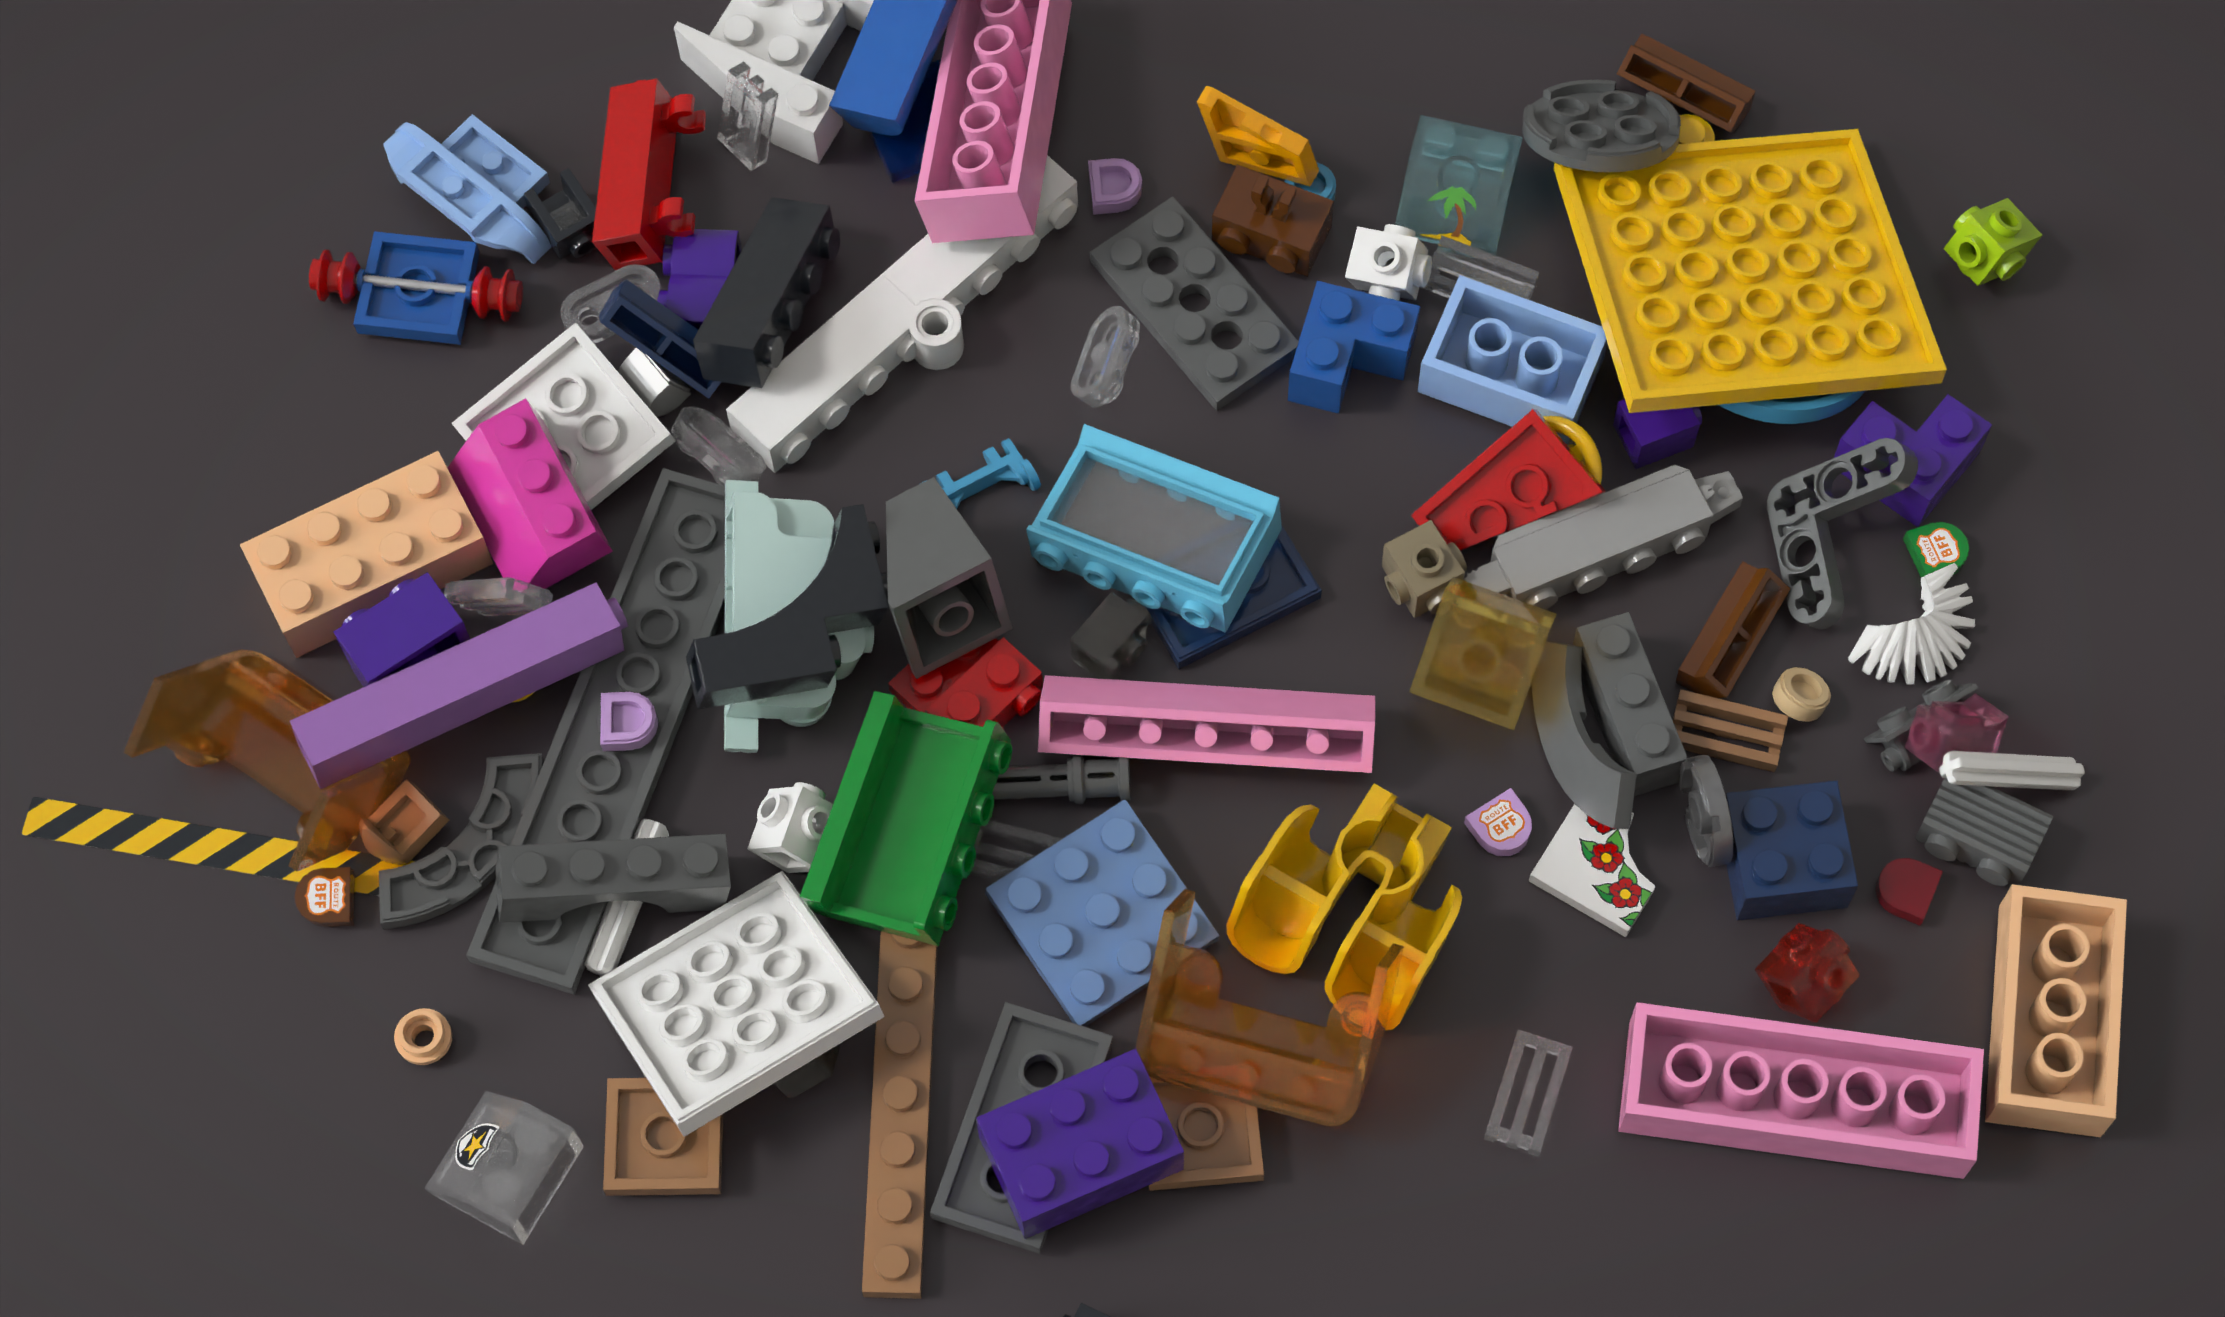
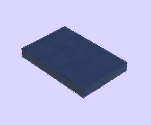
M1241 517L1155 561L1219 585L1254 521ZM1282 526V530L1227 632L1210 626L1208 628L1196 627L1188 623L1180 614L1162 607L1158 609H1151L1143 605L1141 607L1177 668L1181 669L1320 599L1322 590Z

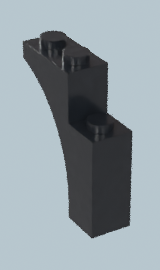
M864 504L842 507L832 528L831 543L823 568L807 589L793 602L771 617L752 626L717 636L693 639L686 655V661L698 710L827 688L837 671L836 668L841 666V651L837 637L828 634L879 625L889 608L887 573H880L876 554L880 552L879 532L874 521H867Z

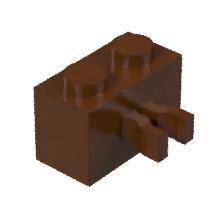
M1237 164L1212 215V241L1218 242L1222 248L1233 254L1243 255L1246 253L1265 260L1271 267L1280 272H1296L1308 277L1332 227L1334 201Z

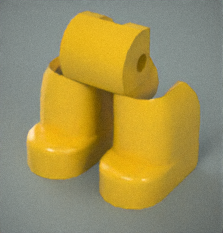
M1374 783L1348 825L1340 832L1331 855L1320 849L1310 838V830L1320 810L1319 808L1311 804L1303 805L1296 808L1285 818L1240 887L1227 922V935L1232 945L1254 964L1271 972L1281 974L1295 973L1316 943L1325 920L1354 876L1359 873L1379 884V888L1376 889L1364 911L1355 921L1341 944L1325 980V992L1333 1005L1354 1022L1367 1028L1385 1031L1393 1030L1400 1024L1415 999L1425 976L1434 964L1458 916L1462 894L1458 887L1451 885L1441 907L1436 911L1423 908L1411 901L1437 859L1452 827L1429 814L1422 818L1396 803L1398 799L1396 795Z

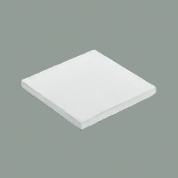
M780 871L588 984L595 999L684 1137L885 1017L876 999L808 905L800 898V894L783 871Z

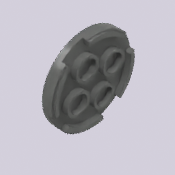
M1577 80L1546 88L1543 90L1542 98L1531 105H1527L1523 113L1522 133L1530 148L1542 157L1557 164L1593 172H1626L1650 167L1667 159L1678 146L1681 120L1673 105L1652 91L1646 93L1645 97L1616 89V81Z

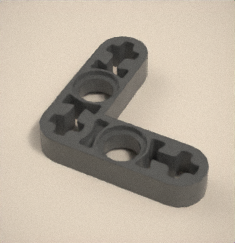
M1879 439L1787 477L1778 482L1770 491L1767 499V511L1782 581L1790 588L1786 596L1788 608L1792 617L1798 622L1821 630L1836 624L1842 616L1845 607L1844 594L1828 521L1898 493L1910 486L1918 471V459L1909 447L1894 439ZM1892 455L1898 458V461L1891 465V474L1886 475L1879 470L1889 466L1888 457ZM1863 467H1865V468H1867V469H1869V470H1871V471H1873V472H1870V473L1867 474V472L1865 471V469H1864ZM1849 471L1852 475L1851 489L1842 498L1835 499L1832 495L1833 481L1841 473ZM1799 495L1805 500L1795 505L1796 513L1792 514L1788 512V508L1795 504L1794 496ZM1817 496V498L1819 499L1820 503L1817 502V501H1815V500H1813V499H1811V498H1814V497ZM1807 540H1813L1816 545V553L1813 560L1806 566L1798 567L1795 559L1798 547ZM1803 580H1811L1812 586L1803 582ZM1815 592L1824 595V600L1817 603L1816 613L1809 610V606L1816 602Z

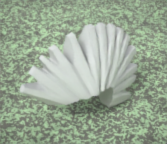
M1953 563L1921 578V599L1924 600L1922 608L1925 612L1920 618L1892 625H1867L1849 655L1848 660L1853 664L1866 653L1862 672L1870 675L1876 666L1875 679L1881 680L1886 671L1887 682L1889 683L1895 682L1900 667L1907 685L1914 684L1915 662L1927 683L1936 680L1935 672L1940 677L1947 675L1944 663L1952 670L1955 669L1957 664L1953 656L1963 660L1966 655L1960 647L1969 649L1971 644L1967 638L1955 629L1975 627V619L1952 614L1973 602L1972 596L1960 597L1962 593L1969 589L1967 583L1947 589L1944 588L1957 570V565Z

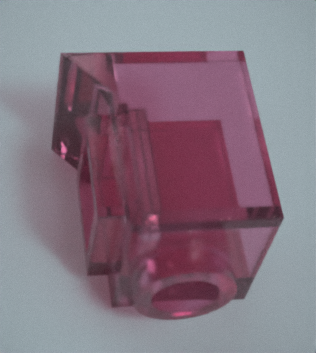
M1976 693L1964 702L1932 701L1931 705H1918L1905 748L1935 771L1940 772L1939 768L1943 765V756L1950 751L1997 753L2009 716Z

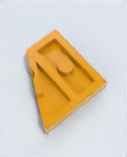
M1206 86L1197 100V104L1221 162L1235 166L1238 164L1256 172L1311 186L1319 172V168L1308 139L1213 87Z

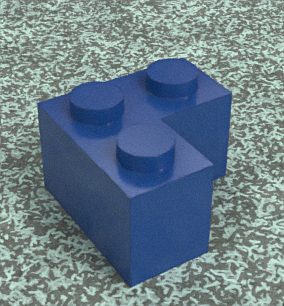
M1317 281L1289 372L1288 401L1339 414L1352 368L1404 381L1417 336L1420 306Z

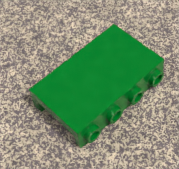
M874 691L800 898L818 915L939 946L944 930L948 931L955 921L958 907L956 895L962 878H967L974 867L976 858L974 844L980 827L987 825L994 808V796L992 793L999 774L1003 775L1007 771L1011 761V739L1001 725L996 721L987 719L982 727L904 708L895 695Z

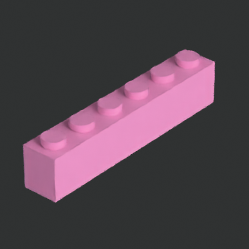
M1045 675L1040 698L1038 752L1372 773L1375 696Z

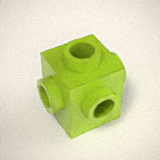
M2006 198L1982 209L1978 206H1973L1964 212L1953 225L1956 233L1943 249L1957 263L1960 271L1971 278L1977 286H1980L1998 277L2005 281L2016 274L2026 263L2027 259L2025 257L2042 237V234L2010 199Z

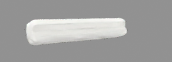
M1950 751L1943 756V765L1939 768L1941 777L1947 778L1948 782L1953 785L2075 790L2081 786V776L2085 774L2083 765L2076 763L2072 757Z
M642 819L638 824L633 839L668 837L669 833L665 825L653 820ZM608 901L584 962L588 971L604 976L617 968L643 902Z

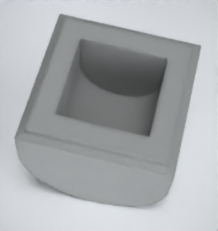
M637 348L623 361L618 370L619 374L656 417L670 413L691 395V389L683 380Z

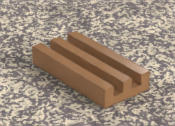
M1680 689L1673 723L1686 751L1775 772L1789 716ZM1689 710V711H1693V712H1697V713H1701V714H1705V715H1709V716H1713V717H1717V718H1721V719H1725V720H1729V721H1733V722H1738V723H1742V724H1746V725H1750V726H1754V727H1758V728L1770 730V731H1772V733H1771V732H1767V731H1763V730H1759V729H1755V728H1751V727H1747V726H1743V725H1739V724H1735V723H1731V722H1727V721H1723V720H1718V719H1714V718H1710V717H1706V716H1702V715H1698V714L1686 712V711ZM1687 726L1715 733L1717 736L1732 740L1739 739L1768 746V753L1682 732V728Z

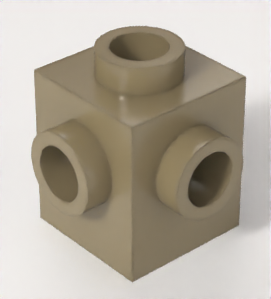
M1432 520L1384 544L1381 566L1387 574L1384 577L1386 587L1393 600L1398 605L1405 603L1414 618L1428 611L1432 614L1440 613L1451 607L1459 599V595L1462 592L1464 574L1467 571L1466 562L1459 548L1453 542L1446 544Z

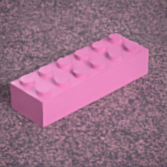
M1071 0L957 1L947 25L914 200L932 243L1034 235L1072 7Z
M1637 1002L1629 1022L1618 1132L1964 1179L1977 1161L1984 1049Z

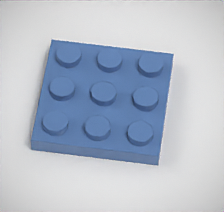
M1125 799L985 888L986 896L1072 1023L1084 1027L1219 939V934Z

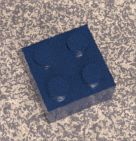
M1837 780L1726 793L1733 834V857L1731 862L1726 865L1737 921L1848 908L1858 888V882Z

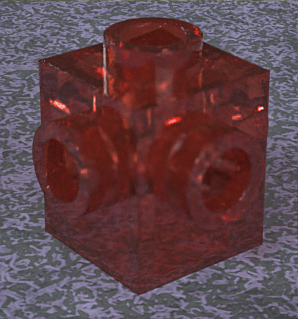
M1798 923L1790 932L1785 934L1778 945L1754 969L1780 1009L1815 1023L1832 1005L1842 998L1845 991L1860 976L1848 957L1850 953L1849 946L1837 933L1830 929L1820 931Z

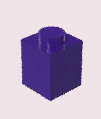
M1624 399L1618 401L1613 426L1635 469L1694 447L1699 426L1702 424V415L1699 407L1629 413Z

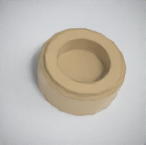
M1798 667L1784 671L1772 692L1774 702L1783 713L1793 719L1805 722L1817 720L1823 714L1831 698L1830 689L1823 678L1813 671Z

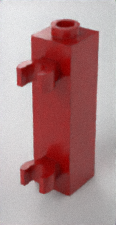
M658 78L638 80L634 83L610 87L592 242L614 270L663 262L665 235L687 237L694 234L695 214H683L684 200L681 197L670 198L676 134L677 132L683 134L703 132L705 130L706 112L704 110L694 111L695 97L693 94H680L672 98Z

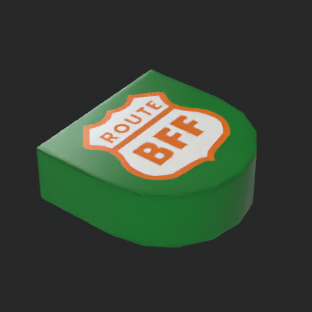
M1930 523L1906 531L1903 538L1921 578L1953 563L1958 567L1953 574L1955 575L1963 567L1968 557L1969 544L1967 537L1959 528L1949 523Z

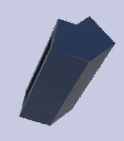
M627 279L612 291L599 314L600 323L701 394L710 398L721 382L706 380L702 377L693 342L698 329Z

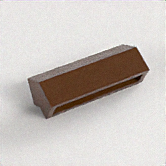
M1643 33L1636 43L1630 46L1617 72V75L1660 95L1666 100L1729 132L1737 131L1751 109L1756 92Z
M1742 561L1681 664L1675 683L1694 693L1714 698H1727L1790 588L1769 568L1757 569Z

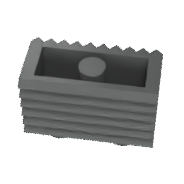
M1944 778L1915 838L1918 842L1925 843V849L1939 859L1954 861L1957 858L1960 862H1966L1970 867H1976L1978 876L1997 886H2006L2007 884L2010 886L2012 884L2020 885L2054 816L1991 786L1953 785L1948 782L1947 778Z

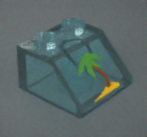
M1420 115L1408 160L1395 225L1414 230L1416 232L1415 237L1421 241L1495 257L1518 169L1523 137Z

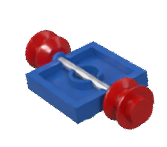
M374 231L366 269H361L353 252H347L342 261H334L331 251L325 249L320 259L312 260L309 270L310 289L317 290V296L321 302H325L331 292L339 293L343 304H349L358 291H361L353 323L357 334L461 345L469 303H472L480 319H485L490 309L499 310L502 320L507 322L512 312L520 311L523 299L522 281L515 280L512 269H507L503 278L500 279L493 278L490 267L485 266L475 277L480 250L476 242Z

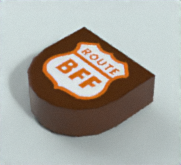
M351 867L321 868L312 870L303 876L296 887L294 896L296 907L301 915L318 926H354L355 871Z

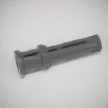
M1073 755V758H1067L1066 764L1009 766L1003 775L999 774L992 794L994 800L1069 796V801H1075V804H1084L1086 798L1120 797L1121 801L1125 799L1127 802H1131L1129 758L1124 757L1084 760L1082 755Z

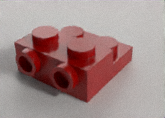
M1003 637L1000 640L995 638L916 679L908 664L888 682L889 691L908 709L982 727L988 719L998 722L1003 728L1016 714L1024 716L1037 705L1041 698L1043 676L1042 672Z

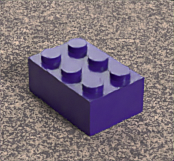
M1133 1049L976 1117L979 1138L1024 1239L1184 1170V1150L1137 1049Z

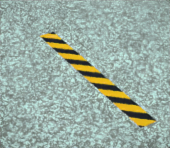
M39 797L32 798L22 830V835L294 882H300L302 877L312 870L351 867L355 871L354 892L379 896L380 870L394 869L415 862L410 861L402 865L392 864L372 854Z

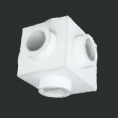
M1392 224L1385 225L1384 231L1357 226L1345 278L1356 289L1369 291L1370 294L1398 301L1400 297L1416 300L1419 286L1425 287L1429 281L1432 257L1427 255L1428 249L1419 238L1415 237L1416 232L1412 229Z
M797 782L793 787L769 789L767 796L758 808V821L747 849L787 873L809 872L833 804L825 800L826 794L824 791L807 783Z

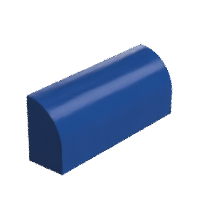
M874 0L829 106L853 128L883 135L894 136L901 134L958 0Z

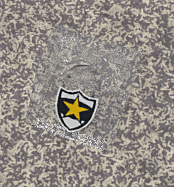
M485 1091L424 1189L437 1198L524 1245L584 1146L575 1129L525 1101Z

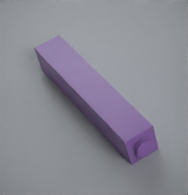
M596 582L290 720L297 744L321 790L624 651L621 630L628 627V624L616 598L613 597L606 600Z

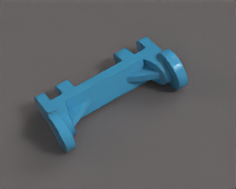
M1008 438L1001 442L1006 456L1001 458L995 448L990 447L982 452L988 465L953 482L947 471L937 474L936 480L957 509L962 500L1001 480L1017 481L1021 485L1027 484L1032 491L1041 488L1039 477L1029 460L1022 458L1013 442Z

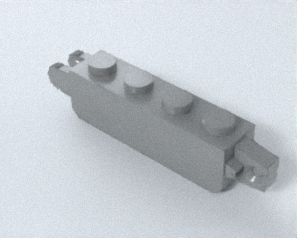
M1673 465L1501 534L1497 537L1493 547L1490 563L1478 567L1477 571L1472 570L1464 578L1463 584L1465 587L1464 591L1461 592V608L1469 612L1470 616L1474 614L1476 617L1479 614L1483 616L1484 612L1491 613L1507 606L1512 616L1526 610L1531 614L1539 613L1553 606L1558 601V597L1576 590L1580 594L1591 592L1602 586L1608 577L1626 570L1628 574L1640 572L1651 566L1657 557L1674 550L1677 554L1687 553L1705 541L1712 523L1740 507L1743 499L1740 489L1737 487L1729 471L1694 479L1689 469Z

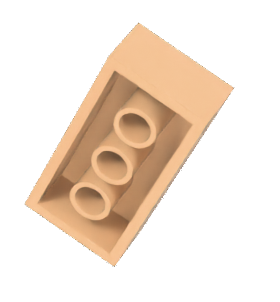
M439 451L240 544L296 658L335 640L336 637L333 632L342 626L344 620L349 615L363 608L370 609L389 597L392 589L407 579H417L428 572L438 587L442 589L493 564L484 538Z
M2011 885L1999 905L1985 1122L2101 1138L2116 1119L2127 899Z

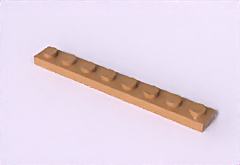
M882 931L880 935L877 1002L885 1017L876 1022L862 1294L863 1297L921 1299L938 946Z

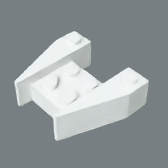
M731 0L710 35L677 21L674 31L680 58L774 145L819 164L842 127L843 120L829 106L835 91L814 82L813 79L845 27L848 25L861 31L874 0Z

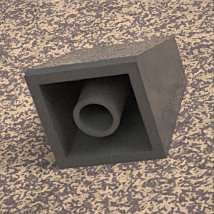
M934 477L886 501L888 604L911 671L916 679L1012 630L1013 627L992 558Z

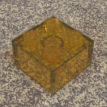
M1453 577L1444 590L1409 692L1514 730L1524 709L1557 614Z

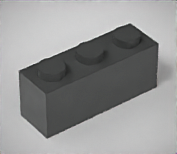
M1626 612L1577 627L1573 645L1582 647V683L1612 759L1626 770L1637 773L1634 797L1680 783V767L1685 758H1687V755L1630 613Z

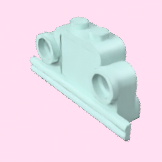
M725 481V633L752 626L776 614L802 594L818 576L826 562L831 543L832 528L835 523L832 514L825 506L811 500L769 498L765 494L758 492L757 481ZM874 626L828 634L837 637L841 651V666L836 668L837 671L827 688L724 705V751L757 752L758 718L781 719L785 723L796 727L810 726L821 720L831 704L836 688V680L850 675L863 653L872 652Z

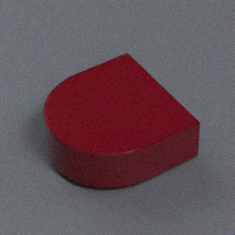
M1910 858L1893 860L1883 868L1877 879V899L1881 906L1889 913L1921 926L1943 871Z

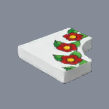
M1575 804L1529 878V882L1624 937H1627L1656 887L1638 871L1629 854V829H1614L1603 825L1586 815ZM1632 812V815H1631V822H1632V819H1633V816H1634V813H1633V812Z

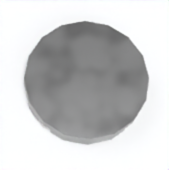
M1708 755L1685 758L1680 767V790H1683V794L1689 793V807L1685 808L1686 814L1684 815L1696 854L1708 867L1729 864L1733 857L1732 825L1726 795L1718 771Z

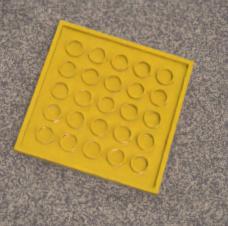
M1858 129L1678 144L1676 150L1660 163L1626 172H1593L1574 169L1557 163L1554 164L1553 169L1629 413L1942 383L1947 369Z

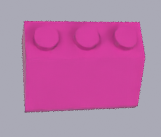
M526 398L478 424L447 467L517 604L612 552L605 535L544 420Z

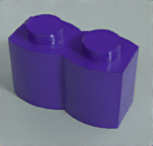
M694 229V234L687 237H674L673 244H665L663 249L664 276H670L668 290L659 291L658 302L699 330L742 252L739 231Z

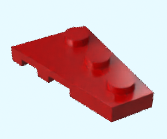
M1532 409L1418 508L1411 517L1419 526L1432 520L1446 544L1453 542L1461 552L1523 525L1598 496L1606 491L1538 410Z

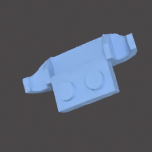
M473 114L441 144L419 127L408 122L400 125L395 130V133L383 143L390 166L400 184L404 183L467 232L474 242L494 249L516 251L523 254L533 264L552 247L539 225L523 210L526 206L524 193L533 188L538 195L550 183L547 172Z

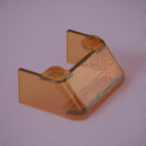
M236 650L155 677L124 750V753L133 758L166 746L175 752L177 759L193 767H203L206 764H214L226 760L294 806L303 814L296 825V832L300 840L288 866L297 872L346 851L360 834V820L362 818L368 819L388 799L402 782L411 762L410 755L407 751H404L320 790L297 744L290 720L324 706L333 700L271 658L251 650Z
M1184 889L1163 913L1136 1043V1049L1148 1075L1159 1081L1325 1126H1338L1349 1121L1361 1104L1387 1026L1404 946L1393 943L1377 965L1371 994L1350 992L1341 996L1331 1008L1327 1027L1219 999L1223 981V973L1219 962L1209 952L1185 945L1196 891Z

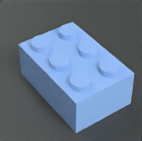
M1459 275L1421 362L1417 392L1511 427L1532 409H1537L1542 416H1560L1577 423L1604 360L1607 347L1605 333L1600 325ZM1556 432L1566 444H1569L1570 438Z

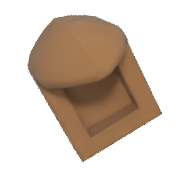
M406 779L368 819L362 818L360 820L359 831L364 846L370 854L385 862L402 865L409 863L445 826L449 819L414 783Z

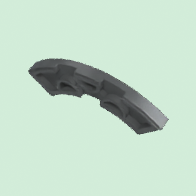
M1534 639L1531 680L1533 706L1541 744L1548 763L1565 793L1586 815L1614 829H1629L1637 773L1626 770L1612 760L1599 743L1591 741L1585 729L1583 720H1585L1587 712L1581 680L1582 647L1552 640Z
M542 753L486 758V775L480 798L469 817L468 825L459 836L447 847H440L432 854L418 861L394 869L379 871L380 924L383 930L409 926L447 913L471 899L496 878L495 869L498 847L509 846L512 843L543 766L544 759Z

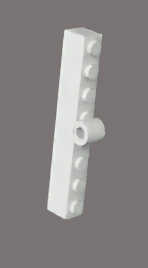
M1047 155L1034 235L932 243L929 234H927L785 357L777 368H773L763 388L751 387L726 409L731 432L776 473L786 463L792 464L798 461L809 449L811 441L826 428L830 430L838 426L846 418L850 407L864 394L869 396L877 392L886 382L888 373L903 360L909 362L915 358L920 365L932 370H942L954 365L961 358L964 350L961 315L965 306L979 293L985 295L992 291L1001 280L1003 272L1016 261L1023 262L1027 260L1038 248L1040 240L1053 228L1061 229L1071 221L1078 207L1077 181Z

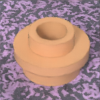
M427 1008L416 1009L406 1014L399 1021L395 1029L394 1041L398 1052L405 1060L416 1065H428L440 1060L447 1053L452 1042V1030L448 1021L441 1013ZM428 1030L434 1033L430 1044L426 1046H417L415 1044V1038L420 1032Z

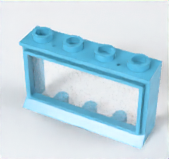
M1084 424L1076 449L1033 524L1028 525L1026 530L1031 556L1044 567L1054 571L1065 569L1084 577L1088 583L1099 589L1109 590L1113 588L1131 595L1138 603L1151 609L1162 607L1180 614L1188 623L1196 627L1208 628L1210 626L1227 632L1282 530L1279 497Z

